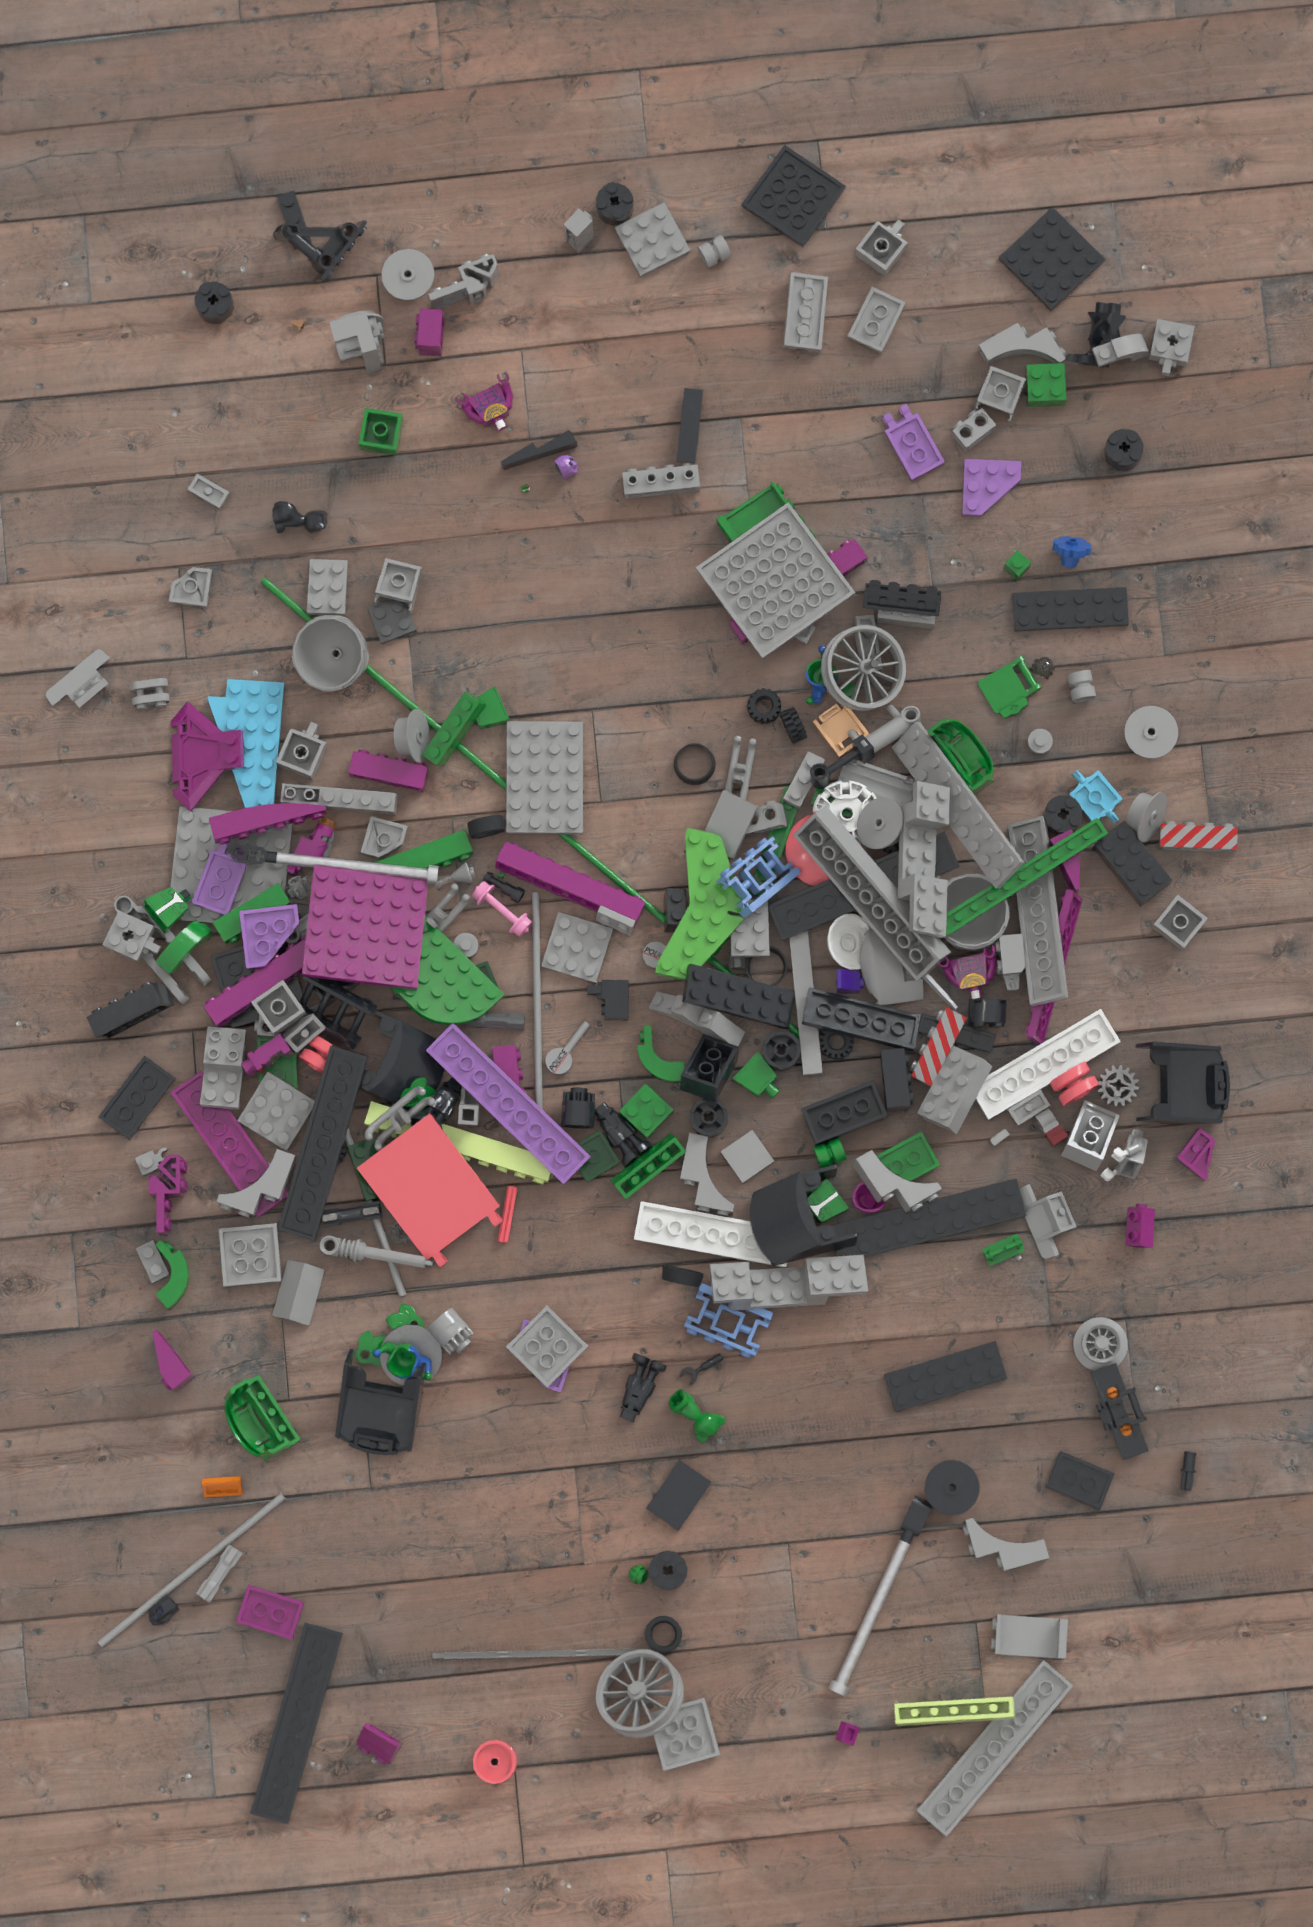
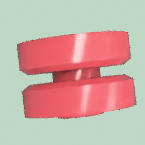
M316 1036L308 1043L316 1052L304 1048L298 1057L307 1063L309 1067L322 1074L330 1045L332 1044Z
M1086 1062L1072 1067L1049 1083L1054 1092L1067 1088V1090L1059 1095V1100L1063 1106L1078 1101L1099 1086L1095 1076H1089L1082 1080L1090 1072Z
M499 1740L487 1741L480 1745L473 1758V1767L477 1776L484 1782L491 1784L502 1783L508 1780L515 1772L517 1766V1758L513 1748L506 1742ZM497 1758L498 1765L493 1766L491 1760Z

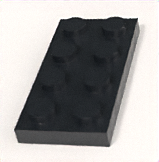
M144 1055L99 1115V1118L130 1140L176 1078Z

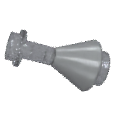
M464 862L452 874L440 878L437 876L435 888L442 889L441 885L453 881L472 884V880L476 879L473 865H467V862Z

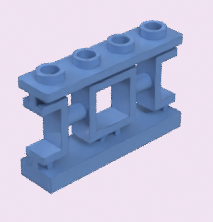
M774 837L768 840L763 838L756 844L758 846L757 849L752 847L744 854L746 858L742 860L740 857L733 862V868L731 870L726 868L719 874L721 878L716 881L718 884H723L722 888L724 890L731 885L742 899L736 906L738 908L741 907L742 910L739 913L743 918L754 912L801 873L797 866L792 868L791 865L793 864L791 862L783 865L773 852L778 847L777 843H773ZM765 847L768 849L763 853L768 861L767 863H765L761 856L756 860L753 859ZM754 866L759 869L766 879L760 886L748 872ZM740 867H742L743 870L739 872L738 875L744 881L743 883H741L736 876L731 880L728 878ZM774 868L778 875L785 871L786 874L773 884L772 881L777 877L771 869ZM749 888L754 895L761 891L762 894L750 904L747 903L752 896L746 889Z
M701 1283L696 1299L703 1301L704 1304L697 1319L691 1316L687 1317L684 1328H687L686 1332L694 1336L701 1334L705 1336L704 1340L713 1344L715 1341H718L727 1350L733 1351V1348L741 1351L740 1355L746 1358L756 1357L760 1345L751 1341L758 1325L768 1328L773 1312L765 1309L744 1310L764 1319V1322L756 1319L753 1328L742 1324L746 1314L739 1312V1310L730 1311L729 1305L727 1307L720 1304L717 1313L706 1309L710 1299L703 1297V1295L713 1297L712 1287ZM722 1310L740 1317L733 1334L715 1327ZM705 1316L713 1320L710 1330L717 1333L714 1335L691 1325V1323L699 1325L702 1317ZM741 1331L749 1335L746 1345L753 1348L750 1350L727 1340V1338L735 1340L738 1332Z

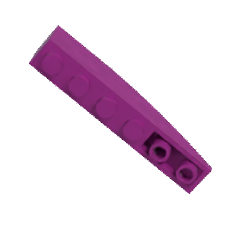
M297 803L267 804L209 818V823L215 844L220 843V845L230 843L235 838L242 840L248 838L250 834L257 833V835L267 833L269 829L275 828L280 830L291 823L298 825L304 823L306 819L312 818L317 820L323 818V815L326 814V807Z

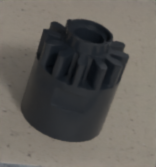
M572 1087L571 1092H563L561 1127L574 1129L594 1128L595 1094L588 1093L587 1088Z

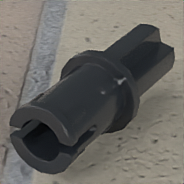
M1184 1452L1183 1469L1180 1470L1182 1471L1181 1490H1192L1194 1473H1196L1194 1468L1197 1453Z

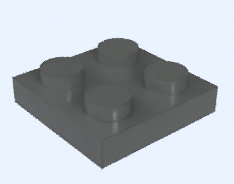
M391 599L368 608L381 645L417 631L411 615L408 614L406 602Z

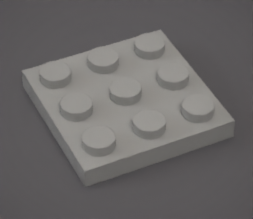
M665 202L615 227V231L640 277L690 253V248Z
M558 912L541 967L596 984L613 928Z
M268 1071L237 1121L287 1151L312 1111L315 1100Z
M277 1223L219 1229L223 1287L282 1282Z
M547 1305L506 1346L547 1388L589 1347Z
M705 1698L683 1703L675 1719L665 1729L654 1735L663 1771L720 1755ZM664 1710L651 1712L653 1719H656Z

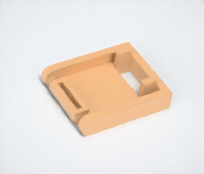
M836 703L818 716L822 723L821 725L816 719L812 723L838 758H841L853 749L852 743L846 748L842 744V742L850 737L848 735L849 730L854 729L859 736L862 734L867 736L869 733L851 709L841 705L843 707L841 710Z

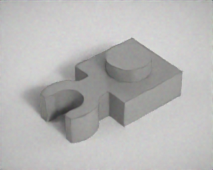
M161 1148L156 1155L151 1150L135 1158L143 1176L159 1169L157 1166L164 1160L162 1154L168 1151L167 1148Z

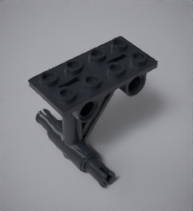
M362 220L356 224L348 222L337 227H299L296 223L285 222L275 229L273 237L280 242L288 241L308 257V261L311 262L313 269L318 272L313 282L319 283L327 281L332 276L333 272L331 270L335 266H339L344 260L343 254L354 247L355 238L360 237L366 231L365 225L367 221ZM344 228L347 230V236L344 234ZM304 237H330V239L320 249L313 246ZM322 258L325 260V265L321 262Z

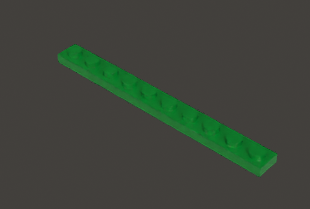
M1098 817L1023 864L1000 889L995 888L992 884L949 911L946 917V936L954 933L1108 835Z

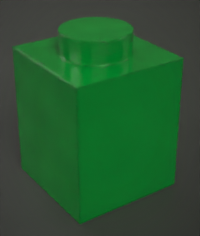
M1017 550L1006 561L1003 569L1018 581L1030 568L1031 562Z

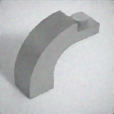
M1142 334L1119 337L1111 340L1109 343L1092 348L1098 367L1126 358H1130V361L1133 362L1149 356V350Z
M463 1087L459 1104L458 1124L478 1125L481 1104Z

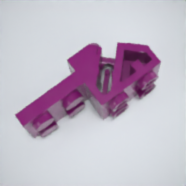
M168 1155L157 1166L161 1172L157 1176L151 1175L149 1177V1195L156 1198V1233L160 1236H168V1231H172V1220L168 1218V1212H172V1201L169 1198L184 1197V1193H187V1181L184 1179V1173H187V1162L180 1155ZM162 1177H168V1179L176 1185V1188L166 1178H164L163 1180L173 1189L169 1190L168 1186L162 1183Z

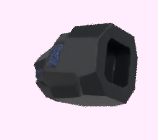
M167 1594L151 1608L149 1621L152 1625L164 1624L180 1608Z

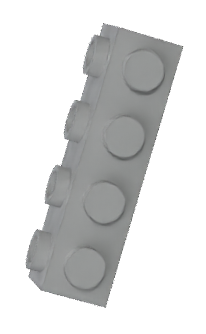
M684 463L679 467L665 465L660 469L647 467L641 471L628 469L626 472H622L625 499L700 491L698 465L693 463Z

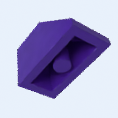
M837 969L836 994H860V989H864V979L860 977V972Z

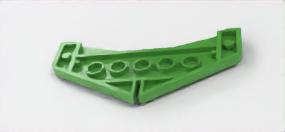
M687 828L685 834L690 905L657 962L655 970L656 975L683 981L686 979L688 965L703 966L745 919L727 914L741 915L739 913L742 910L741 907L738 908L736 906L741 901V898L731 885L724 890L722 888L723 884L716 882L721 878L719 874L726 868L731 870L721 837L717 834ZM733 874L728 877L730 880L734 878Z

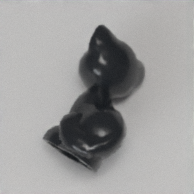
M286 501L276 502L272 509L273 521L278 534L284 532L286 527L304 526L306 531L312 534L323 530L327 525L328 514L323 510L309 511L304 516L297 511L292 503Z

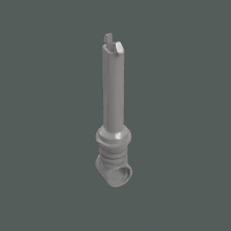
M326 1236L320 1242V1249L324 1254L335 1257L340 1256L341 1258L345 1256L346 1259L350 1257L355 1263L369 1258L425 1268V1265L432 1266L433 1262L427 1261V1257L367 1247L366 1243L362 1242L361 1239L353 1240L352 1242L350 1239L348 1241L343 1239L342 1241V1238ZM329 1241H334L335 1248L332 1251H328L326 1248Z

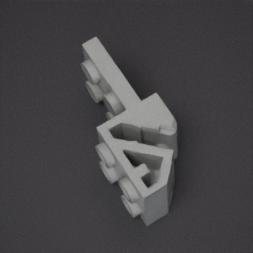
M485 254L476 261L462 263L458 267L461 282H451L448 287L435 288L428 294L431 308L440 309L467 298L470 305L485 300L487 297L486 287L493 288L499 276L498 264L494 254Z
M207 1027L200 1107L239 1110L244 1068L241 1063L246 1061L244 1053L246 1050L247 1032L245 1029Z

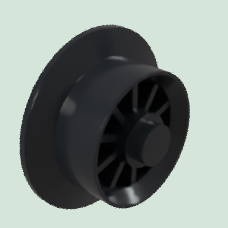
M956 1460L941 1462L933 1467L927 1475L925 1481L927 1500L940 1513L946 1515L962 1514L975 1504L979 1496L980 1486L978 1477L973 1469L963 1462Z

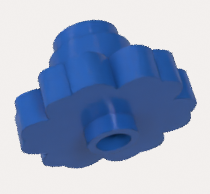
M1061 536L1059 539H1054L1052 550L1057 551V554L1061 555L1060 560L1063 566L1074 568L1079 563L1080 558L1090 555L1091 544L1078 537Z

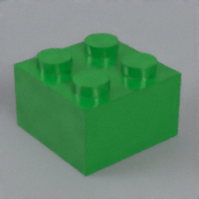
M1064 363L1026 365L1027 407L1065 406L1066 384Z
M365 408L358 443L360 450L397 456L404 421L403 415Z
M646 1083L619 1111V1114L630 1122L647 1140L674 1113V1110Z

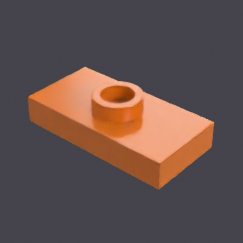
M241 1476L202 1479L204 1498L243 1495Z

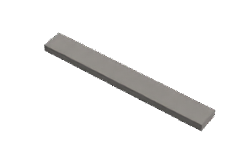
M808 931L789 938L803 1076L822 1074L818 1028L802 1025L807 992L809 987L814 988Z

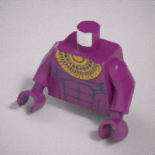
M505 372L506 378L504 380L500 379L499 374L497 375L500 383L469 398L462 392L461 394L464 396L462 401L455 397V401L462 405L463 411L470 420L478 424H484L485 427L494 424L497 432L507 428L504 418L509 416V410L512 408L513 393L510 383H508L509 376L507 372Z
M993 945L992 951H988L985 947L983 954L950 960V963L947 955L945 957L946 960L941 961L938 965L942 967L946 978L956 988H960L962 991L969 990L971 999L982 998L980 987L989 985L997 969L996 957L994 955L996 947Z

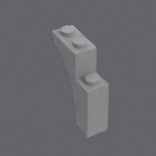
M1018 323L978 346V351L987 365L1001 358L1019 354L1038 356L1053 364H1065V357L1067 356L1062 347L1059 348L1057 345L1055 334L1052 331L1049 332L1047 327L1027 338V331L1023 326L1020 327Z
M689 1133L680 1180L684 1181L683 1184L695 1186V1183L699 1184L695 1200V1207H698V1211L709 1212V1210H715L718 1215L728 1216L729 1213L733 1214L734 1204L726 1200L717 1191L708 1174L706 1166L708 1136Z
M277 1149L270 1166L258 1181L239 1192L219 1194L216 1202L221 1204L220 1208L224 1210H238L239 1215L247 1218L250 1215L255 1216L262 1195H265L264 1199L275 1202L276 1199L281 1201L297 1157Z
M872 1150L858 1157L853 1163V1167L877 1203L882 1200L887 1202L895 1195L906 1213L911 1210L913 1212L919 1210L926 1201L929 1203L939 1197L938 1193L942 1189L938 1182L929 1184L915 1183L895 1175L880 1162Z
M973 1518L965 1520V1524L962 1525L965 1536H969L971 1542L968 1544L970 1555L979 1558L998 1552L999 1556H996L998 1568L1002 1567L1003 1571L1049 1558L1044 1539L1030 1543H1011L991 1536Z

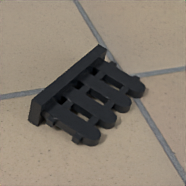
M870 580V583L865 584L863 608L939 617L941 591H937L938 589L933 586L919 589V586L915 584L900 587V584L897 582L882 585L878 580Z

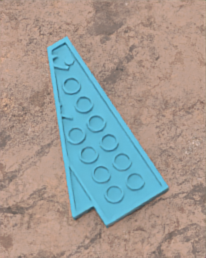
M227 679L226 697L208 696L217 727L222 732L239 729L243 731L244 768L232 771L245 808L274 804L278 767L276 761L279 756L285 684L282 682Z

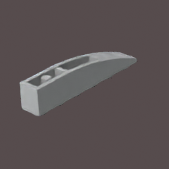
M282 783L280 802L322 805L329 810L396 816L398 796L396 793Z

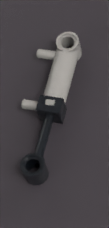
M889 705L887 710L894 719L867 736L863 734L859 736L854 729L849 730L848 735L853 740V751L828 767L822 763L813 765L810 769L812 785L817 789H824L830 784L831 774L855 758L859 757L864 764L873 759L877 751L903 736L915 721L921 723L919 709L915 706H907L900 714L893 705Z

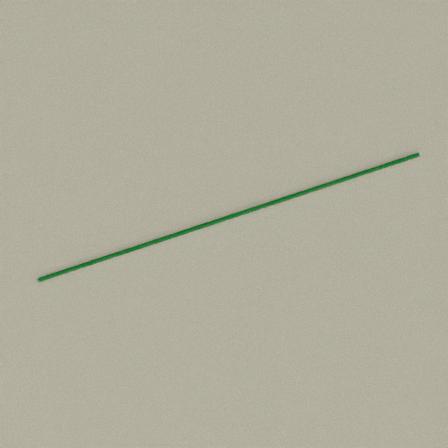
M267 578L261 581L264 587L303 620L309 622L314 619L312 616L307 615L306 611ZM367 664L365 672L411 711L414 709L421 710ZM421 710L427 718L428 725L437 732L441 726ZM462 743L458 745L456 749L507 791V781ZM557 834L628 895L640 897L645 902L644 908L664 924V914L569 834ZM713 956L708 959L707 962L718 971L735 975ZM790 1022L788 1030L799 1039V1029Z

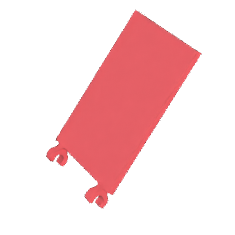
M430 1113L357 1167L358 1171L421 1254L427 1257L426 1260L434 1257L439 1267L448 1262L440 1250L483 1218L488 1216L495 1227L503 1221L499 1214L495 1212V1209L500 1206Z

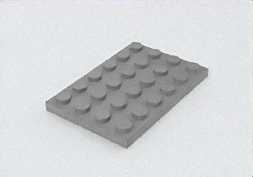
M507 721L506 834L583 835V722Z

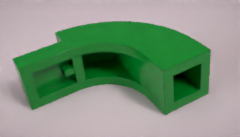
M195 920L173 939L156 960V963L171 974L180 968L186 958L199 945L210 940L214 934L206 924Z
M651 1025L643 1026L644 1031H640V1042H644V1045H637L638 1056L643 1067L658 1080L667 1083H680L681 1074L684 1070V1061L666 1062L660 1059L652 1047Z
M160 1240L155 1245L170 1263L171 1277L169 1282L155 1295L170 1311L185 1295L189 1285L190 1272L183 1253L178 1250L173 1254L174 1248L169 1242L164 1243Z

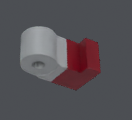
M1048 1108L1035 1116L1037 1123L1041 1127L1040 1129L1052 1148L1068 1138L1067 1133L1062 1129Z

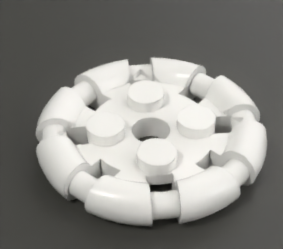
M850 780L849 782L838 781L825 787V791L817 796L812 812L815 813L827 806L848 832L852 833L854 839L861 846L863 843L857 834V821L863 808L877 797L873 792L868 791L865 785ZM842 790H849V794L842 795ZM863 795L866 799L861 802L857 797ZM830 796L835 799L832 803L827 800ZM849 809L853 815L851 818L846 819L842 816V811Z

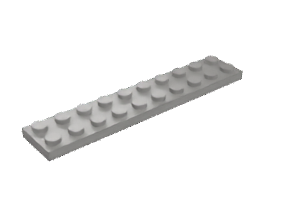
M915 721L891 748L916 781L950 787L949 826L993 886L1000 889L1025 862L922 724Z
M1045 816L1008 825L1010 844L1025 863L1050 848ZM1053 870L1016 893L1031 1006L1068 998Z
M1043 1660L1012 1696L1014 1698L1015 1719L992 1720L916 1811L947 1837L1071 1690L1073 1685Z

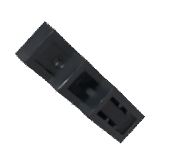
M684 388L677 462L696 464L703 390Z

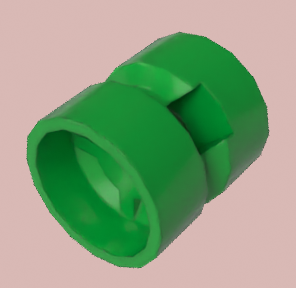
M838 1137L829 1140L826 1145L821 1143L813 1146L820 1168L832 1166L833 1162L838 1164L847 1160Z

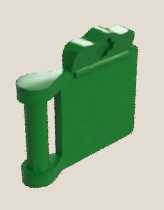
M1023 655L978 681V686L994 713H1000L1004 719L1012 715H1018L1022 709L1028 706L1026 697L1042 689L1040 683L1037 684L1026 666V660ZM1014 667H1019L1031 688L1025 690L1013 670Z

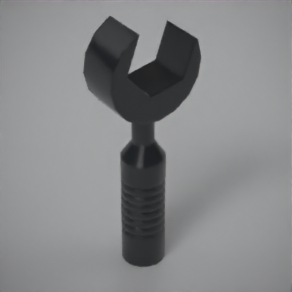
M719 1353L702 1363L696 1370L691 1367L684 1368L680 1373V1377L684 1372L691 1373L693 1377L692 1382L689 1384L691 1385L696 1382L698 1372L706 1371L724 1359Z

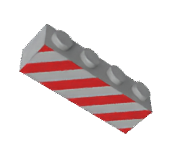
M1165 821L1159 827V850L1235 853L1237 851L1238 827H1233V824L1228 823L1214 826V823L1195 825L1194 822H1183V825H1180L1174 821Z
M947 1007L945 1011L940 1010L936 1018L939 1021L936 1028L932 1026L927 1035L930 1038L928 1044L923 1043L918 1053L921 1055L919 1061L914 1060L909 1070L913 1072L911 1074L913 1078L932 1086L967 1017Z

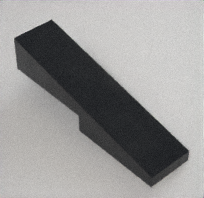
M568 430L539 448H536L534 443L529 444L502 460L501 466L503 470L576 448L578 447L577 441L571 431Z

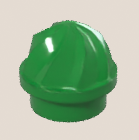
M642 1565L633 1566L629 1570V1578L634 1584L639 1583L643 1585L649 1571Z

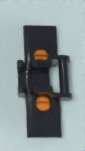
M1116 1363L1090 1372L1101 1404L1095 1405L1096 1409L1099 1411L1104 1430L1112 1431L1122 1459L1126 1460L1148 1452V1447L1139 1423L1146 1421L1147 1418L1144 1417L1136 1397V1388L1133 1387L1126 1390ZM1128 1395L1137 1420L1131 1421L1129 1416H1127L1122 1396Z

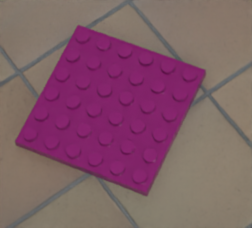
M314 865L302 976L417 990L428 889L427 880Z

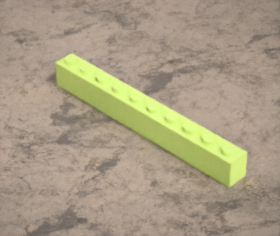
M371 1101L364 1124L369 1126L390 1107ZM390 1119L374 1132L378 1133L379 1130L385 1131L392 1125ZM405 1123L402 1126V1130L396 1131L390 1137L397 1138V1136L411 1128V1124ZM442 1124L443 1131L466 1161L470 1162L471 1159L478 1161V1165L484 1167L493 1165L496 1166L497 1171L507 1173L508 1170L515 1172L514 1176L525 1179L527 1176L533 1178L532 1181L538 1184L549 1183L552 1173L528 1150Z

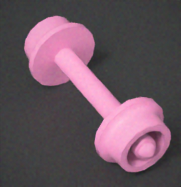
M484 881L479 886H475L472 897L477 901L476 904L478 906L485 900L514 924L509 931L511 934L515 933L521 937L524 933L529 932L532 921L528 919L527 913H524L520 918L516 917L491 895L495 888L494 885H489Z

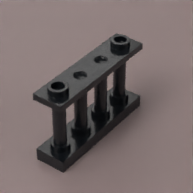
M304 976L303 979L309 983L299 1003L307 1015L313 1013L326 1027L321 1033L354 1050L362 1037L358 1036L357 1031L366 1013L371 1015L377 1006L371 1000L362 998L328 979ZM315 986L324 990L325 994L317 1010L312 1011L306 1005ZM332 995L342 1000L333 1021L325 1018L323 1015ZM350 1004L359 1009L350 1030H347L340 1025V1022Z

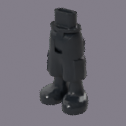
M454 1078L444 1082L435 1094L430 1096L435 1099V1105H427L422 1113L413 1115L410 1122L411 1126L430 1113L431 1115H436L434 1119L442 1128V1122L449 1120L454 1111V1106L461 1094L462 1086Z
M604 1102L595 1109V1115L598 1117L597 1121H599L601 1128L607 1135L608 1141L613 1148H620L623 1154L621 1163L625 1168L638 1158L637 1154L627 1145L625 1140H629L640 1156L653 1147L651 1142L640 1140L635 1135L637 1130L615 1111L613 1107L609 1108Z
M637 1353L632 1355V1359L636 1363V1370L634 1374H629L621 1406L622 1412L620 1414L621 1418L633 1423L636 1416L640 1415L656 1387L653 1382L655 1377L667 1368L666 1365L651 1360L646 1379H642L650 1359Z

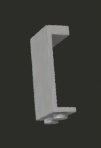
M997 1614L996 1618L992 1619V1630H995V1638H991V1650H994V1654L1066 1659L1068 1619Z

